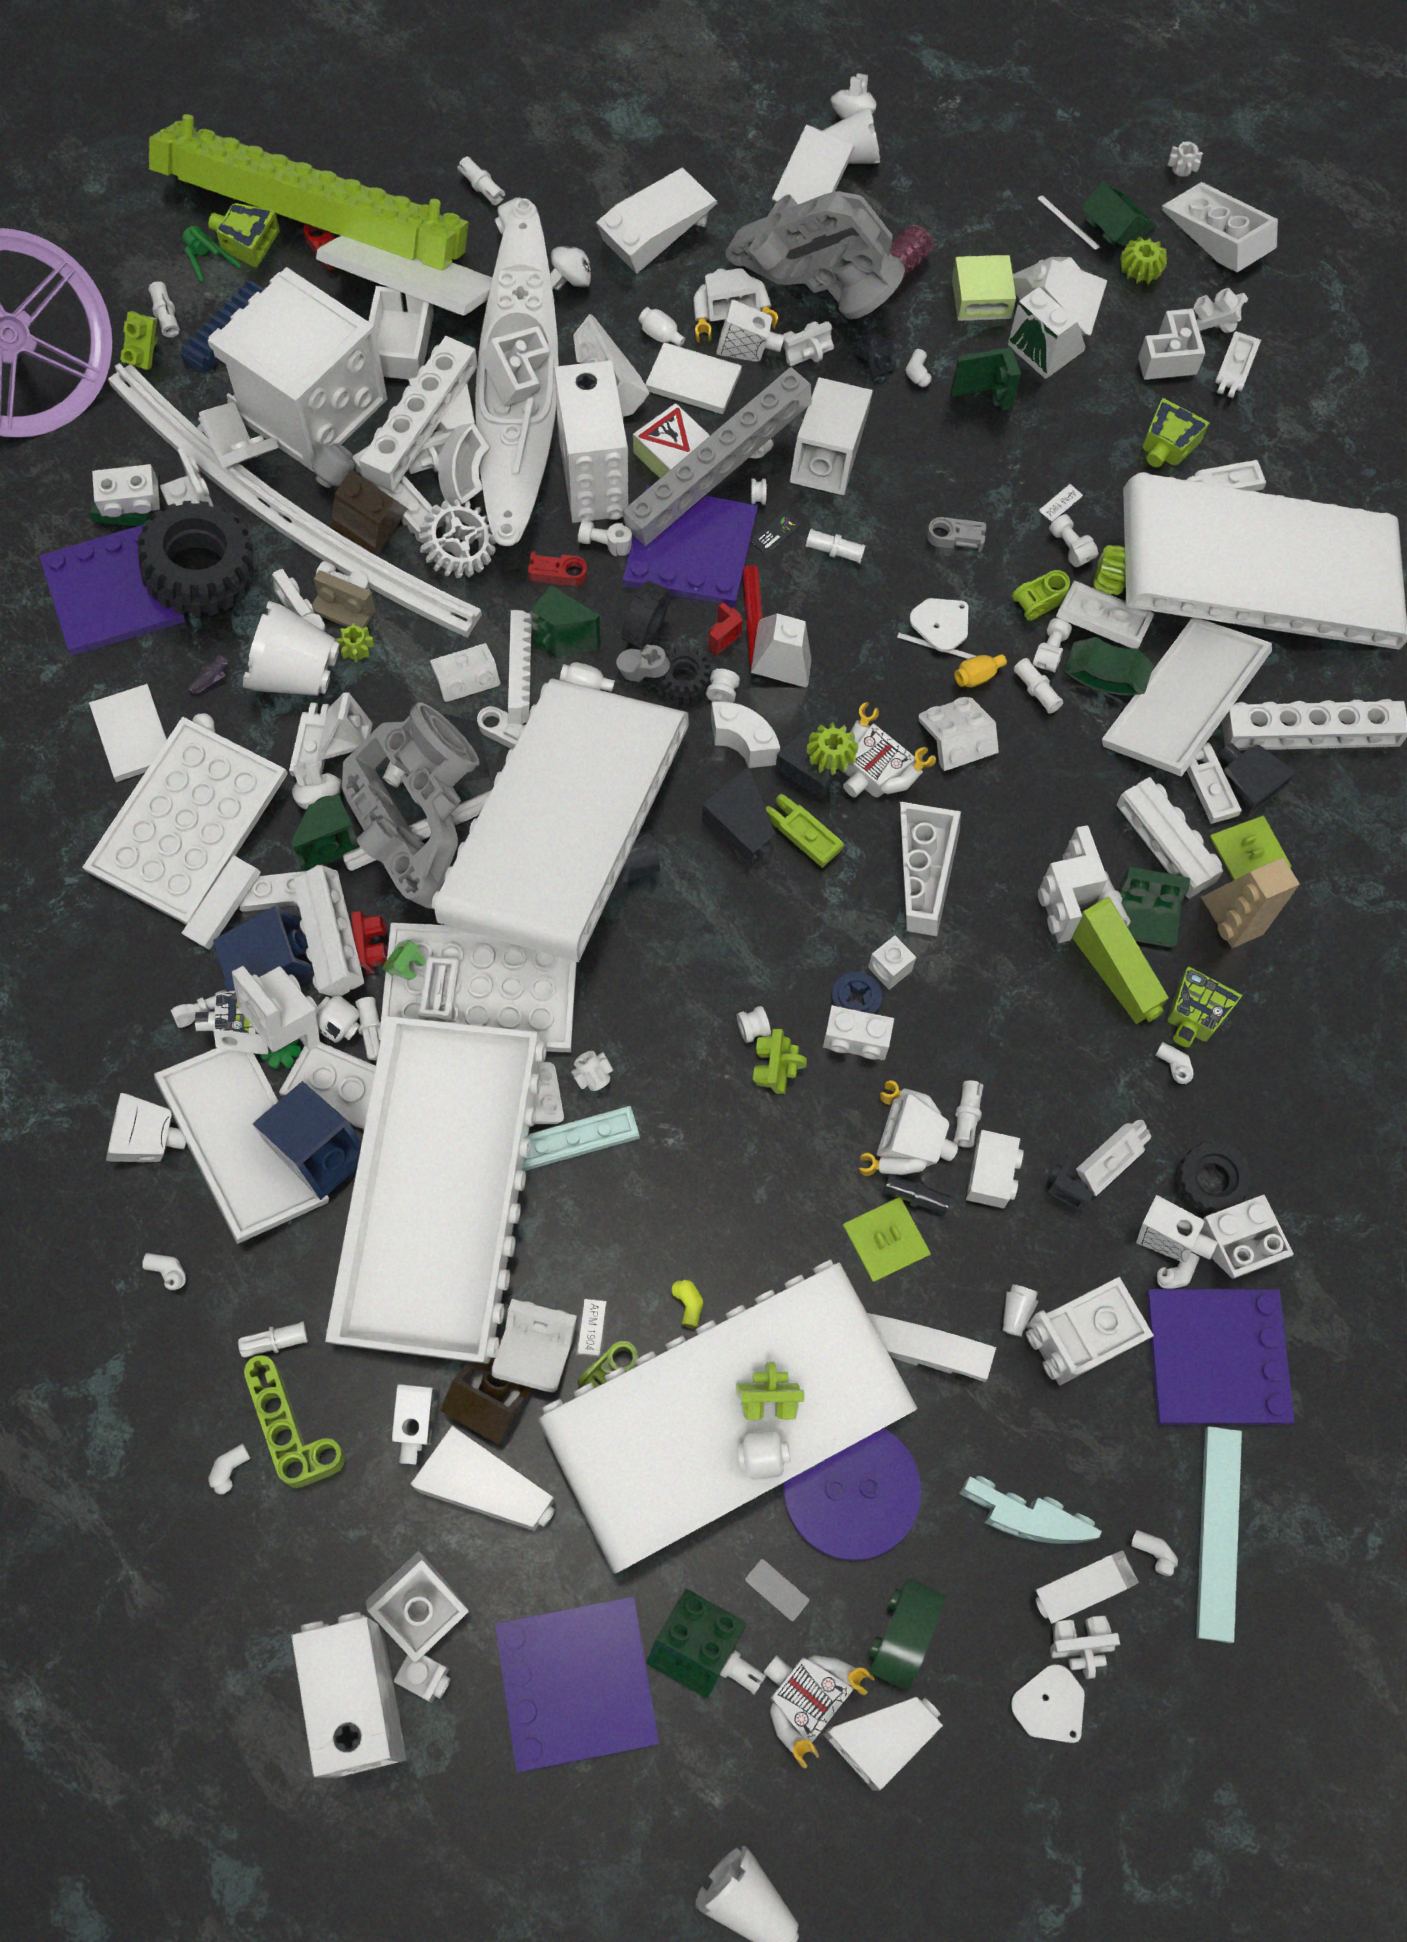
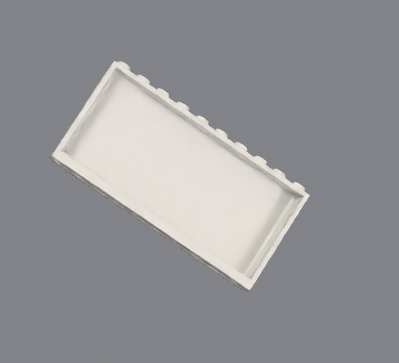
M1144 472L1130 478L1123 488L1127 607L1398 650L1407 642V616L1397 517L1389 513H1377L1363 509L1341 507L1335 504L1287 498L1282 495L1263 494L1256 491L1234 489L1228 486H1216L1202 482L1180 480L1174 477L1150 475Z
M553 678L548 683H544L537 705L532 706L526 726L521 727L514 749L509 750L502 772L497 773L490 795H486L483 800L481 813L471 823L468 838L458 848L455 863L453 866H449L446 871L445 882L440 891L437 890L433 896L432 908L435 909L437 923L579 963L689 726L688 713Z
M385 1016L325 1342L488 1364L491 1358H496L499 1348V1338L495 1337L497 1324H501L504 1317V1304L501 1303L502 1292L507 1290L510 1280V1271L506 1270L508 1256H513L515 1249V1237L512 1236L513 1224L518 1223L521 1211L520 1204L517 1203L518 1193L523 1191L526 1181V1172L522 1171L524 1158L529 1157L531 1151V1139L528 1138L529 1126H534L536 1120V1107L533 1106L534 1095L539 1094L541 1088V1075L538 1074L540 1062L545 1061L547 1050L546 1043H542L538 1032Z
M828 1260L813 1269L815 1275L805 1280L802 1275H799L784 1284L786 1290L776 1295L773 1290H770L755 1298L757 1305L747 1310L744 1305H741L725 1314L728 1320L718 1325L712 1320L696 1329L697 1336L687 1341L684 1336H681L665 1345L668 1351L658 1356H655L652 1351L635 1360L637 1367L627 1372L621 1367L604 1376L607 1381L606 1383L596 1388L590 1383L573 1392L576 1397L575 1399L565 1404L559 1399L542 1408L545 1415L541 1416L538 1421L613 1574L631 1566L918 1409L840 1262L833 1265L832 1261ZM766 1362H775L776 1372H788V1382L776 1383H798L800 1390H804V1402H798L796 1419H778L775 1416V1402H764L763 1419L747 1420L743 1416L741 1401L736 1395V1384L765 1383L753 1382V1372H764ZM775 1430L780 1435L781 1442L788 1441L790 1463H784V1471L779 1477L751 1479L747 1471L741 1472L738 1443H743L744 1437L748 1433Z

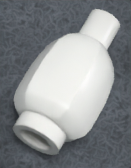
M648 307L642 311L639 316V322L642 323L644 332L660 342H673L678 347L683 345L685 337L677 332L676 323L667 314L658 309L651 310Z
M574 662L570 665L564 664L560 674L561 681L612 692L615 682L614 680L603 678L601 671L597 668L579 662Z

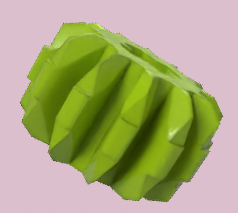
M1139 236L1136 241L1130 240L1124 251H1122L1120 258L1121 272L1127 273V279L1135 278L1137 284L1141 280L1147 284L1152 279L1158 280L1167 264L1166 249L1160 248V241L1152 242L1151 237L1143 240Z
M1107 545L1104 548L1093 578L1094 589L1109 595H1119L1123 591V588L1126 586L1125 547Z
M832 722L829 725V729L820 724L817 733L812 732L810 734V743L807 745L806 752L807 755H810L809 761L811 765L819 764L818 770L820 773L825 769H830V773L833 776L837 768L845 773L848 765L855 763L859 745L854 742V732L846 733L847 728L845 725L837 729Z

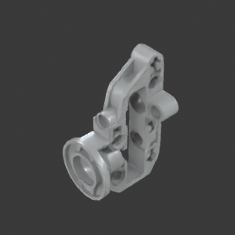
M840 191L827 193L801 204H798L790 194L783 196L775 203L767 217L740 228L725 252L727 259L732 264L745 266L776 284H806L813 293L828 289L838 301L839 311L848 319L860 318L883 304L894 293L905 273L902 261L890 254L893 239L891 232L861 195ZM851 227L859 234L857 237L854 235L848 236L835 245L796 259L785 258L789 250L808 244L814 238L825 234L829 236Z
M419 702L411 708L410 716L404 722L380 724L345 759L343 763L342 789L347 802L364 830L357 837L359 846L369 856L384 864L394 884L405 898L430 909L432 908L433 896L437 890L440 891L446 871L458 846V837L451 813L459 807L461 800L453 786L467 772H472L479 766V758L467 739L451 722L431 706ZM386 757L389 758L394 766L405 772L400 778L415 803L422 807L427 816L425 820L430 826L431 836L426 844L421 842L422 838L412 833L375 771V768Z

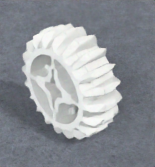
M458 499L454 500L452 506L447 500L443 501L441 507L438 505L433 506L432 513L428 512L425 514V522H422L419 527L423 533L419 534L418 541L424 543L420 551L421 553H429L426 557V563L435 561V571L443 567L445 568V576H449L451 571H454L457 579L461 578L463 571L468 578L473 575L474 570L478 573L481 572L484 568L483 564L488 565L491 561L490 555H493L496 551L493 546L496 541L493 535H491L490 525H486L488 522L487 515L483 517L479 515L480 507L475 508L474 511L471 510L470 501L466 502L464 507L460 505ZM445 522L446 534L437 539L436 527ZM478 539L479 550L470 557L469 544H472L473 540ZM445 551H449V552L453 553L454 556L448 554V553L445 552Z

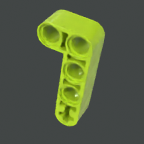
M260 1355L250 1359L244 1369L245 1378L279 1478L290 1487L300 1488L339 1472L346 1460L345 1453L340 1445L328 1438L305 1445L280 1370L267 1356ZM263 1367L267 1370L265 1377L267 1383L271 1386L269 1388H265L264 1383L258 1378L260 1369ZM272 1398H280L281 1406L278 1411L266 1413L265 1407L267 1402ZM286 1429L291 1430L292 1438L290 1442L283 1446L277 1445L276 1438L279 1432ZM329 1448L335 1449V1460L328 1465L320 1464L321 1453ZM302 1462V1473L296 1478H288L287 1469L290 1464Z

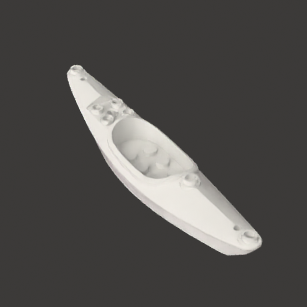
M520 199L513 205L505 226L488 296L477 364L475 394L476 427L489 446V449L481 458L479 467L491 532L494 540L503 546H511L519 542L529 522L549 454L557 406L554 367L558 366V338L553 291L539 215L536 206L528 199ZM539 326L551 352L539 367L533 369L540 384L529 397L534 398L519 473L515 474L512 471L527 399L504 406L480 354L493 338Z

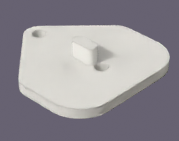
M929 598L912 610L910 623L933 648L941 652H948L956 648L967 638L968 604L964 601Z
M1061 1665L1048 1666L1014 1694L1011 1701L1012 1712L1024 1730L1032 1737L1076 1743L1080 1740L1084 1690L1067 1668ZM1044 1694L1048 1696L1047 1701H1044L1042 1699V1696ZM1071 1731L1076 1733L1074 1738L1070 1737Z

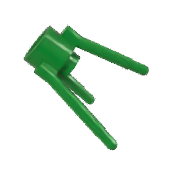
M191 226L183 233V241L187 245L184 252L189 256L200 282L204 281V277L195 257L196 254L204 255L210 250L215 255L219 253L235 267L241 268V264L217 245L210 236H207L200 227Z

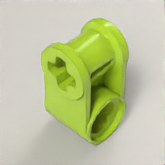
M1060 570L1050 571L1033 581L1019 586L1013 592L1012 598L1022 606L1025 611V618L1028 621L1037 619L1044 613L1061 606L1070 586L1069 576Z
M626 1341L616 1342L582 1374L577 1384L582 1387L592 1383L594 1388L600 1385L595 1379L601 1384L606 1383L607 1381L604 1376L621 1368L614 1363V1358L622 1351L629 1352L633 1356L632 1362L628 1366L623 1367L625 1372L637 1367L635 1362L638 1359L636 1348Z

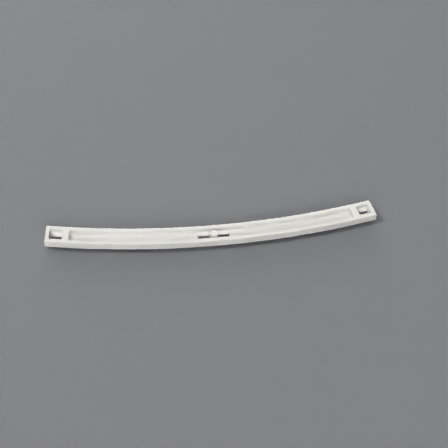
M120 363L115 366L117 373L108 378L112 388L175 450L178 451L179 448L183 447L187 457L193 455L198 469L230 496L282 534L323 561L333 564L336 569L350 576L356 570L362 571V574L368 578L369 587L372 590L468 638L482 616L481 609L421 581L340 535L280 495L241 464L237 463L222 468L214 454V448L210 439L175 409L132 364L125 368ZM125 381L130 384V388L125 384ZM261 498L263 501L268 503L270 505V508L258 499ZM284 515L290 520H292V522L290 523L285 518H283ZM455 614H458V615H460V616L466 618L467 621H464V620H462V619L456 617Z

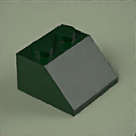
M1104 181L1100 183L1081 207L1088 214L1085 219L1095 228L1100 226L1105 231L1102 236L1112 245L1118 243L1126 247L1130 240L1136 241L1139 236H1144L1157 226L1123 191Z
M552 585L530 610L533 642L540 650L544 652L549 651L555 656L596 651L600 648V615Z
M339 794L321 797L315 803L310 804L299 824L291 844L301 871H308L317 865L324 866L343 858L345 853L359 848L352 823Z

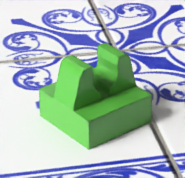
M408 940L397 944L382 969L391 976L396 975L406 980L415 979L417 975L410 971L409 962L422 966L425 964V959L419 953V947Z

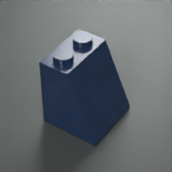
M273 906L214 939L215 958L222 968L226 991H235L232 971L242 966L245 967L251 976L255 974L258 978L281 966L288 976L292 974L297 979L299 985L312 981L315 974L312 962L306 954L308 944L306 935L300 928L302 918Z
M303 1081L252 1123L264 1142L320 1200L358 1167L362 1145L360 1139L347 1119Z

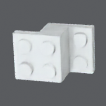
M1088 825L1075 829L1069 845L1063 854V860L1050 863L1043 882L1038 889L1040 904L1046 906L1049 915L1047 918L1049 930L1052 934L1056 935L1058 943L1071 940L1082 918L1080 909L1095 905L1108 881Z
M244 966L232 971L238 1008L273 1053L298 1038L309 1051L320 1044L319 1027L316 1014L319 1012L318 1007L310 996L305 997L297 979L292 974L288 976L281 966L259 978L255 974L251 976Z

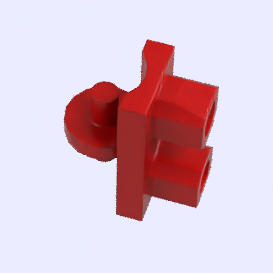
M361 911L351 912L352 933L360 966L364 968L366 975L374 974L375 966L384 964L387 961V946L384 943L372 944V937L386 935L385 920L380 915L366 917Z

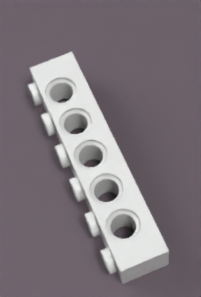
M447 336L444 337L440 345L434 347L431 358L426 365L420 367L413 384L406 387L397 407L394 406L391 409L388 420L383 427L377 429L374 440L369 447L361 452L359 464L364 479L391 491L395 489L476 370L475 348Z
M1383 699L1377 702L1353 700L1335 703L1334 701L1327 700L1320 703L1296 701L1290 704L1265 702L1250 705L1239 702L1233 704L1221 721L1225 747L1232 742L1239 750H1248L1254 745H1260L1266 750L1400 747L1407 737L1404 701H1392L1390 699Z

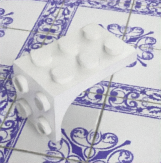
M1120 1277L1051 1312L1046 1313L1042 1310L1036 1313L1026 1326L1028 1329L1026 1335L1031 1346L1035 1350H1040L1045 1359L1043 1366L1046 1373L1052 1380L1056 1379L1059 1386L1154 1336Z

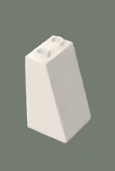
M818 378L811 397L812 404L807 408L797 436L790 483L840 495L845 494L868 416L873 390Z

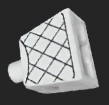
M731 300L716 354L757 362L760 361L764 348L780 352L784 336L770 332L772 323L770 315L738 301Z
M1157 1195L1145 1217L1136 1242L1139 1245L1181 1262H1187L1191 1251L1210 1260L1218 1244L1217 1241L1200 1234L1204 1225V1221L1201 1218Z

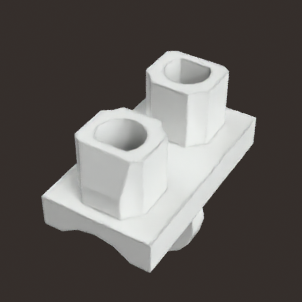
M1226 288L1217 293L1214 303L1207 295L1199 297L1193 307L1199 316L1197 319L1199 331L1214 326L1221 328L1224 333L1235 331L1237 322L1241 321V307L1248 300L1245 293L1235 295L1230 288Z
M816 321L806 326L805 331L797 334L792 331L783 334V348L786 352V361L790 366L810 358L814 362L821 361L823 353L834 349L831 339L832 326L828 321L822 324H818Z
M443 430L432 433L408 468L410 474L433 468L435 472H438L440 454L446 440L452 433L451 431L444 433Z
M1106 1616L1088 1618L1085 1621L1088 1637L1077 1638L1073 1620L1055 1622L1053 1625L1054 1643L1050 1647L1051 1658L1080 1655L1081 1658L1069 1659L1071 1670L1083 1669L1086 1679L1095 1678V1667L1107 1665L1105 1655L1093 1656V1654L1112 1652L1115 1650V1646L1120 1645L1118 1633H1111Z

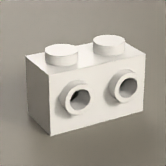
M151 464L92 471L94 502L102 516L118 517L121 514L135 512L144 514L152 510H160L158 479Z
M832 1006L823 1048L839 1053L861 1055L868 1059L885 1060L889 1049L894 1018Z
M981 1130L976 1141L966 1200L1005 1208L1010 1199H1015L1018 1180H1013L1015 1168L1020 1169L1023 1159V1150L1018 1149L1020 1138Z

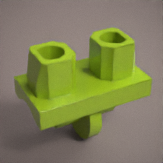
M133 311L127 312V321L124 323V348L121 350L122 362L146 370L151 369L154 345L158 343V338L155 336L157 318L140 315Z
M773 1029L772 1036L757 1038V1054L760 1058H770L769 1066H755L753 1081L758 1086L771 1087L776 1094H785L787 1077L795 1078L797 1069H803L807 1065V1058L798 1055L799 1046L791 1045V1040L783 1036V1029Z
M766 1362L764 1372H753V1382L765 1383L736 1384V1395L741 1401L743 1416L747 1420L763 1419L764 1402H775V1416L778 1419H796L798 1402H804V1390H800L798 1383H776L788 1382V1372H776L775 1362Z

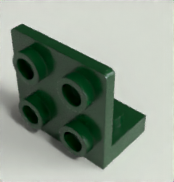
M1012 347L996 348L987 352L969 353L958 357L951 387L952 396L992 389L993 398L995 401L998 400L1001 411L1012 409L1021 376Z
M1134 867L1128 868L1121 881L1120 895L1122 897L1121 904L1131 920L1127 928L1135 941L1172 948L1176 946L1181 903L1190 887L1189 877Z
M685 1589L655 1639L646 1663L708 1699L726 1661L746 1626V1622L691 1590Z

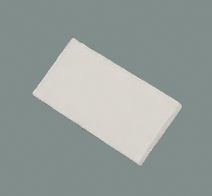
M342 235L317 249L316 260L463 316L488 300L492 277L452 263L442 271L424 265L423 261L417 258L410 260Z
M1192 617L1152 671L1145 694L1134 695L1102 738L1103 747L1182 776L1272 652V643Z
M216 1048L154 1074L155 1081L169 1109L172 1111V1115L237 1244L329 1202L328 1195L320 1200L264 1142L253 1126V1122L278 1102L254 1053Z

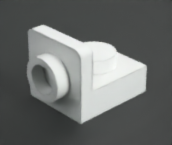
M407 1655L393 1682L432 1703L435 1696L441 1699L451 1680V1678L446 1676L450 1669L424 1655L416 1663Z

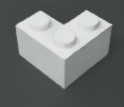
M1194 310L1166 311L1159 335L1145 336L1138 356L1144 380L1196 375L1205 356V350Z
M539 326L493 338L480 354L504 406L528 399L540 384L533 369L542 364L551 350Z

